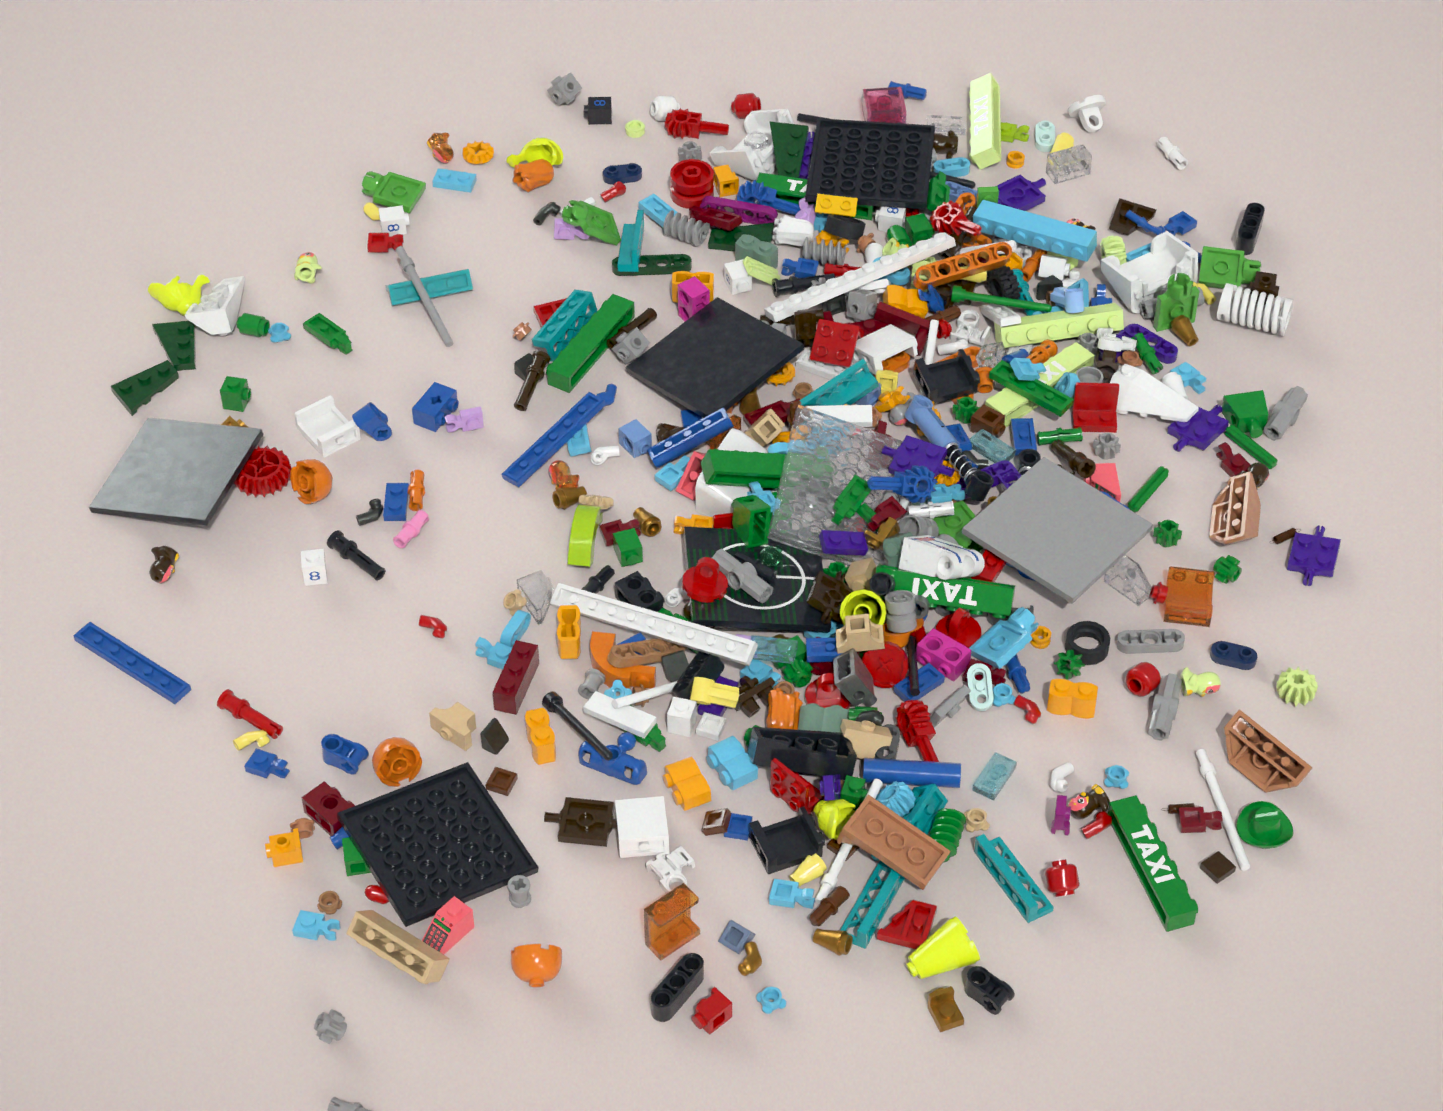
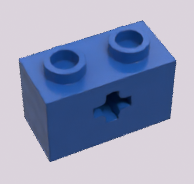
M434 382L413 406V423L436 432L441 425L446 423L445 416L457 410L459 405L457 390Z

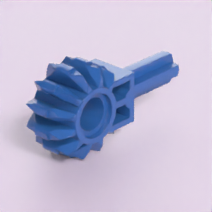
M747 180L745 184H741L737 193L738 201L770 206L796 215L801 210L798 204L776 198V189L764 186L763 182L757 183L756 180L753 182Z
M912 465L911 470L895 472L894 477L870 476L867 484L871 490H892V492L907 498L912 503H924L925 498L932 499L930 493L936 491L933 485L938 481L933 478L935 475L933 471H930L927 467Z

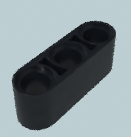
M1250 203L1246 207L1235 250L1244 251V255H1250L1254 251L1263 223L1265 208L1262 204Z
M699 651L674 685L673 692L676 697L690 700L694 677L708 678L716 682L725 668L721 659L718 656Z
M689 953L683 956L651 994V1015L656 1021H669L704 980V960L699 954Z

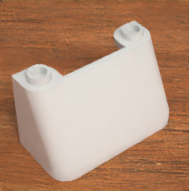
M789 110L752 111L744 121L747 136L733 150H726L723 146L715 147L710 152L714 164L717 166L729 165L732 172L752 181H757L759 172L772 174L777 169L769 121L794 124Z
M1166 231L1153 238L1151 252L1121 265L1119 259L1113 255L1101 259V271L1125 306L1133 313H1140V302L1154 299L1158 295L1164 294L1167 290L1168 279L1172 274H1175L1176 280L1177 273H1185L1191 278L1190 281L1197 283L1198 252Z
M734 428L728 432L717 448L729 451L768 453L756 441ZM702 470L695 488L696 512L709 517L733 513L732 501L739 497L748 496L747 492L752 491L751 487L706 484Z

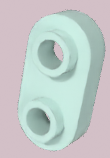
M1044 120L1036 124L1035 147L1041 152H1050L1055 142V126L1053 123Z
M974 664L967 672L968 688L971 690L969 693L970 704L977 711H986L991 708L994 701L991 672L984 664ZM978 674H981L984 677L980 681L975 679V676ZM979 697L986 698V701L984 703H979L977 699Z

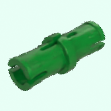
M1143 333L1134 335L1137 339L1134 337L1131 339L1137 340L1136 349L1139 352L1140 359L1145 361L1151 374L1159 373L1158 368L1162 370L1163 365L1155 355V349L1150 347Z
M1081 427L1063 430L1062 428H1056L1054 431L1037 432L1038 445L1052 444L1053 441L1058 439L1063 442L1082 441Z

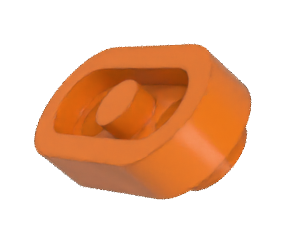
M902 351L883 360V371L892 370L899 373L904 371L910 365V355Z

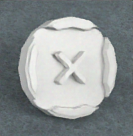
M1093 95L1086 97L1083 103H1079V101L1074 102L1068 107L1070 117H1080L1086 131L1090 133L1096 132L1103 124L1099 110L1106 105L1105 97ZM1089 118L1095 121V126L1090 124Z

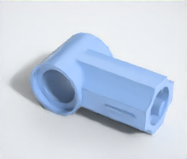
M1057 287L1050 294L1051 301L1055 305L1065 308V312L1079 313L1084 311L1083 289Z

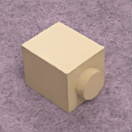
M867 558L851 562L845 576L850 589L853 591L860 589L872 591L869 583L871 577L876 574V565L873 559Z

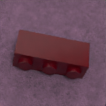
M515 641L493 690L494 710L517 715L539 666L538 645Z

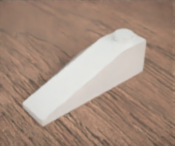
M244 276L223 279L212 288L211 294L203 295L200 298L201 303L198 305L194 303L189 307L185 318L211 335L219 334L224 336L230 334L237 322L245 282Z
M1124 364L1111 378L1110 383L1119 384L1117 413L1128 414V411L1138 412L1143 417L1153 414L1160 415V418L1165 420L1187 422L1199 411L1198 406L1142 369Z

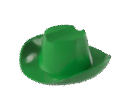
M1257 801L1247 805L1241 811L1237 820V832L1240 838L1255 847L1265 849L1277 848L1287 843L1293 836V826L1289 818L1280 808L1270 802Z

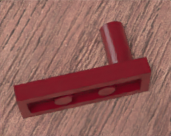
M879 301L874 319L915 334L918 344V355L916 356H921L928 340L930 321Z

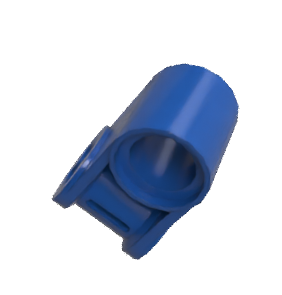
M372 402L367 403L352 415L355 424L375 440L384 441L391 437L392 430L387 424V415Z
M328 734L322 738L323 761L348 774H356L362 760L367 759L369 756L368 750L363 745L347 740L337 734Z

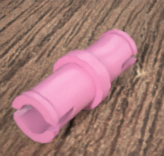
M418 510L410 521H406L403 524V529L393 538L394 544L399 548H405L407 543L412 538L417 537L420 529L429 521L428 514L423 510Z

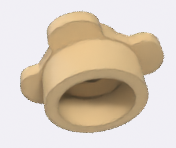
M516 589L506 594L503 605L510 610V615L513 616L517 610H521L526 605L527 599L522 597L520 590Z
M973 808L964 813L967 831H986L989 829L990 824L986 821L987 813L984 810Z

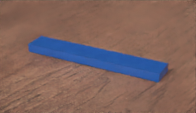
M588 392L502 473L503 479L519 488L606 406L605 400Z
M92 622L87 623L73 635L76 642L173 704L179 702L191 691L190 684Z

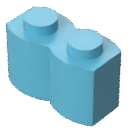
M734 736L708 747L707 763L711 769H715L719 773L723 785H727L731 790H735L758 779L757 765L752 763L748 753L745 752L741 743Z

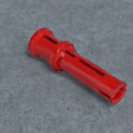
M230 689L225 690L219 696L217 701L218 708L226 709L232 713L234 718L244 719L256 728L266 731L273 739H277L281 735L283 726L250 707L246 699L238 698Z

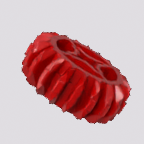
M258 445L239 473L234 484L240 492H245L247 496L253 494L255 497L258 495L265 497L269 493L274 496L275 491L281 492L282 487H286L288 481H290L292 468L289 458L283 453V450L278 451L276 447L270 449L267 445L265 448H260Z

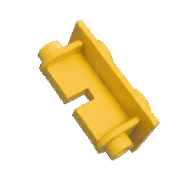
M817 194L815 212L852 218L856 216L858 198Z

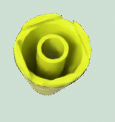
M866 589L851 592L841 603L840 617L844 626L846 624L845 616L869 614L872 623L884 625L887 611L882 598L875 592Z
M956 916L950 918L908 956L909 962L906 966L913 977L918 976L919 979H924L975 964L980 960L973 940L970 941L966 934L968 931Z

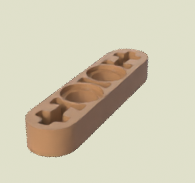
M658 638L612 646L607 660L614 667L625 668L661 662L662 656L681 650L685 652L687 647Z

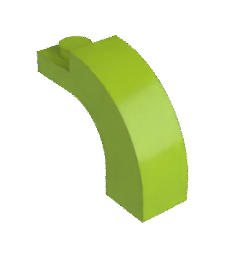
M577 506L569 541V565L590 567L593 564L597 528L603 521V512H600L601 507Z

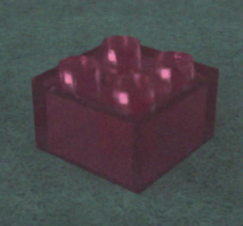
M902 87L863 89L862 110L864 121L906 124V107Z

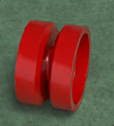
M687 159L676 163L670 171V196L672 201L680 207L689 209L693 206L700 207L704 197L714 196V171L712 166L698 159Z

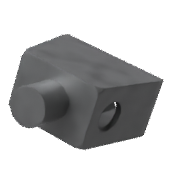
M852 648L833 658L835 685L853 706L861 703L866 707L874 705L877 698L874 695L873 677L855 649Z

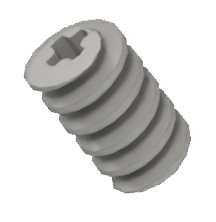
M671 210L664 220L663 229L665 235L700 246L709 233L710 224L705 223L703 225L701 220L696 222L695 218H690L688 221L687 215H684L681 219V213L677 212L674 216V211Z
M806 237L802 258L805 257V259L810 260L813 258L816 261L821 259V263L824 266L828 260L829 264H835L837 261V265H843L846 245L842 248L841 242L838 241L836 247H834L833 241L830 240L828 246H826L824 239L818 245L816 238L813 239L812 243H809V239Z

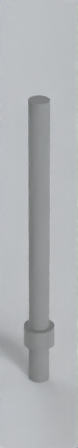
M403 246L397 247L396 252L401 260L400 264L403 270L408 273L446 347L452 346L453 341L414 268L415 264L412 258L408 257Z

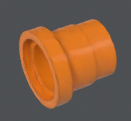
M980 367L975 370L980 377V383L977 387L980 393H989L993 390V380L989 378V373L992 370L990 367Z

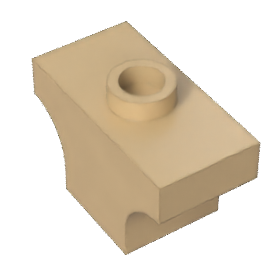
M768 409L744 433L763 447L768 445L783 431L782 428L785 424L772 409Z
M869 614L845 616V626L836 630L838 654L845 653L852 648L856 652L885 649L883 625L872 623Z
M456 702L450 708L439 709L435 707L429 712L431 728L438 732L443 739L450 740L464 751H467L472 746L471 733L476 729L474 712L459 702Z
M842 719L841 731L843 736L849 739L857 754V758H874L879 748L890 746L892 735L889 728L877 726L873 722L866 720L857 722Z

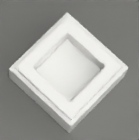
M704 712L696 728V735L718 741L725 728L726 718Z

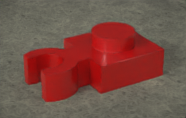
M369 233L368 252H388L389 248L396 250L397 247L403 246V235L389 236V233Z

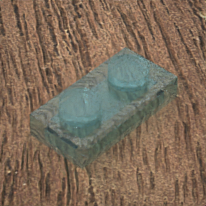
M981 429L970 438L972 449L994 463L1004 460L1010 461L1015 457L1016 450L984 429Z
M751 636L750 640L758 644L753 659L794 664L798 640Z
M995 752L974 782L972 791L995 800L1016 769L1017 762Z

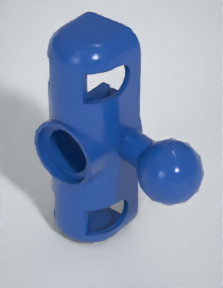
M624 732L618 737V746H606L613 754L611 760H605L587 741L581 744L578 756L579 763L583 766L633 785L640 784L647 775L645 761L626 754V751L632 750L636 745V738L630 732ZM587 752L591 753L590 763L583 760ZM626 767L633 769L632 779L625 776L624 771H626Z

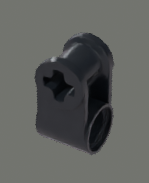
M974 966L967 972L965 993L991 1014H999L1005 1002L1014 998L1015 993L1011 986L994 976L986 968Z

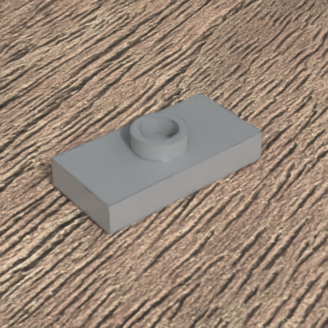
M963 685L934 711L930 717L934 728L948 715L952 718L961 709L959 705L971 692L966 685Z

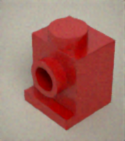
M716 987L712 988L711 996L702 999L697 1004L695 1015L692 1016L693 1023L699 1029L703 1028L710 1035L732 1018V1002Z

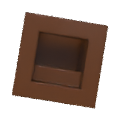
M983 404L971 416L970 432L974 433L976 431L991 440L995 436L1000 437L1006 428L1004 425L1005 415Z

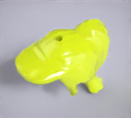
M538 137L529 141L518 155L511 154L508 156L506 162L513 168L522 161L527 160L530 163L539 159L547 160L551 165H560L564 157L560 146L553 140Z
M199 275L191 286L188 283H178L180 277L176 276L166 285L160 283H151L149 285L148 293L153 298L157 299L165 308L178 311L181 315L185 316L192 304L197 303L198 305L201 303V287L209 283L210 280L205 275Z
M844 799L821 800L815 805L813 812L818 818V826L829 839L837 840L843 827L855 813L853 810L855 805Z

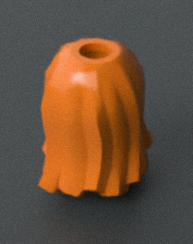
M544 159L515 165L512 181L517 183L526 192H530L537 187L550 183L554 177V169L550 162Z
M781 688L770 690L767 699L769 703L766 720L767 728L798 730L800 707L803 704L799 699L800 693L798 691L789 694L783 693Z

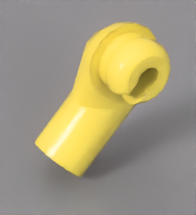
M371 202L366 203L363 207L364 213L374 221L380 220L379 208Z
M1193 282L1192 287L1196 286L1202 289L1207 304L1211 305L1216 301V297L1206 285Z
M264 730L250 731L234 739L233 744L239 751L257 741L259 747H263L270 743V739L267 736L268 733Z

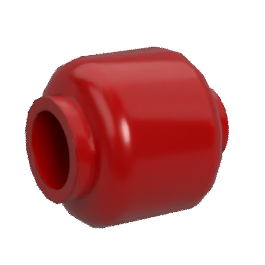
M754 93L738 94L731 103V109L739 119H745L752 111L761 110V101Z
M1141 662L1128 671L1125 681L1128 689L1133 694L1146 696L1159 686L1161 676L1154 665L1148 662Z
M1066 859L1053 861L1052 867L1045 870L1047 889L1050 893H1055V897L1075 894V889L1080 886L1076 865L1067 864Z

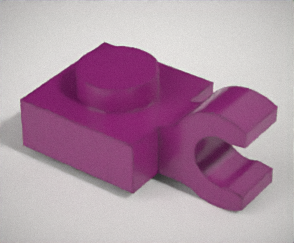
M1057 795L1055 817L1051 825L1052 834H1055L1056 830H1064L1066 836L1070 833L1071 806H1066L1067 796Z

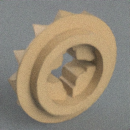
M586 494L579 496L578 503L582 505L601 507L600 509H609V507L614 506L613 499L607 496Z

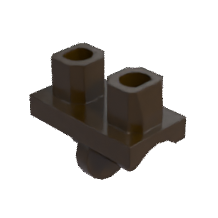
M805 309L794 312L795 340L803 343L804 347L813 346L816 334L815 310L809 311Z
M1103 350L1102 361L1097 360L1096 368L1103 374V383H1110L1113 374L1119 370V363H1115L1116 351Z
M747 676L740 679L741 686L738 687L740 696L736 708H734L736 712L742 709L749 718L761 709L756 702L759 698L766 707L769 706L768 694L770 690H773L772 687L775 684L772 677L760 684L756 677L752 680Z

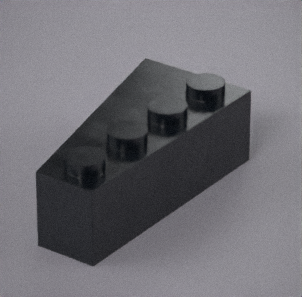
M753 727L747 752L752 763L757 766L771 767V760L776 758L791 771L818 776L840 774L841 780H845L847 775L853 776L857 754L850 741L841 732Z

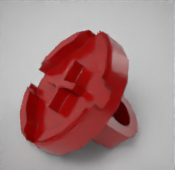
M703 557L698 560L695 567L686 570L683 574L682 589L687 592V596L691 599L710 603L714 602V599L719 598L720 600L725 596L728 580L719 571L720 567L715 559Z
M958 608L954 614L943 617L936 625L937 631L968 648L981 638V627L978 621L972 618L970 612L963 608Z
M884 641L885 649L865 651L862 661L872 675L875 686L891 688L905 678L909 668L908 657L900 646Z
M826 673L819 676L818 679L811 682L806 688V705L815 703L824 708L832 705H839L845 709L851 707L849 700L835 685L834 673Z

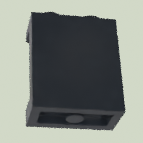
M963 349L958 350L956 358L926 365L923 358L915 359L913 375L923 395L931 401L939 403L977 393L980 377L978 372L974 371L970 356H967Z
M804 806L799 807L798 816L769 826L761 827L758 820L749 823V839L768 875L799 865L808 855L817 854L819 857L823 855V846H825L824 836L821 831L818 832L816 830L814 817L811 813H807Z

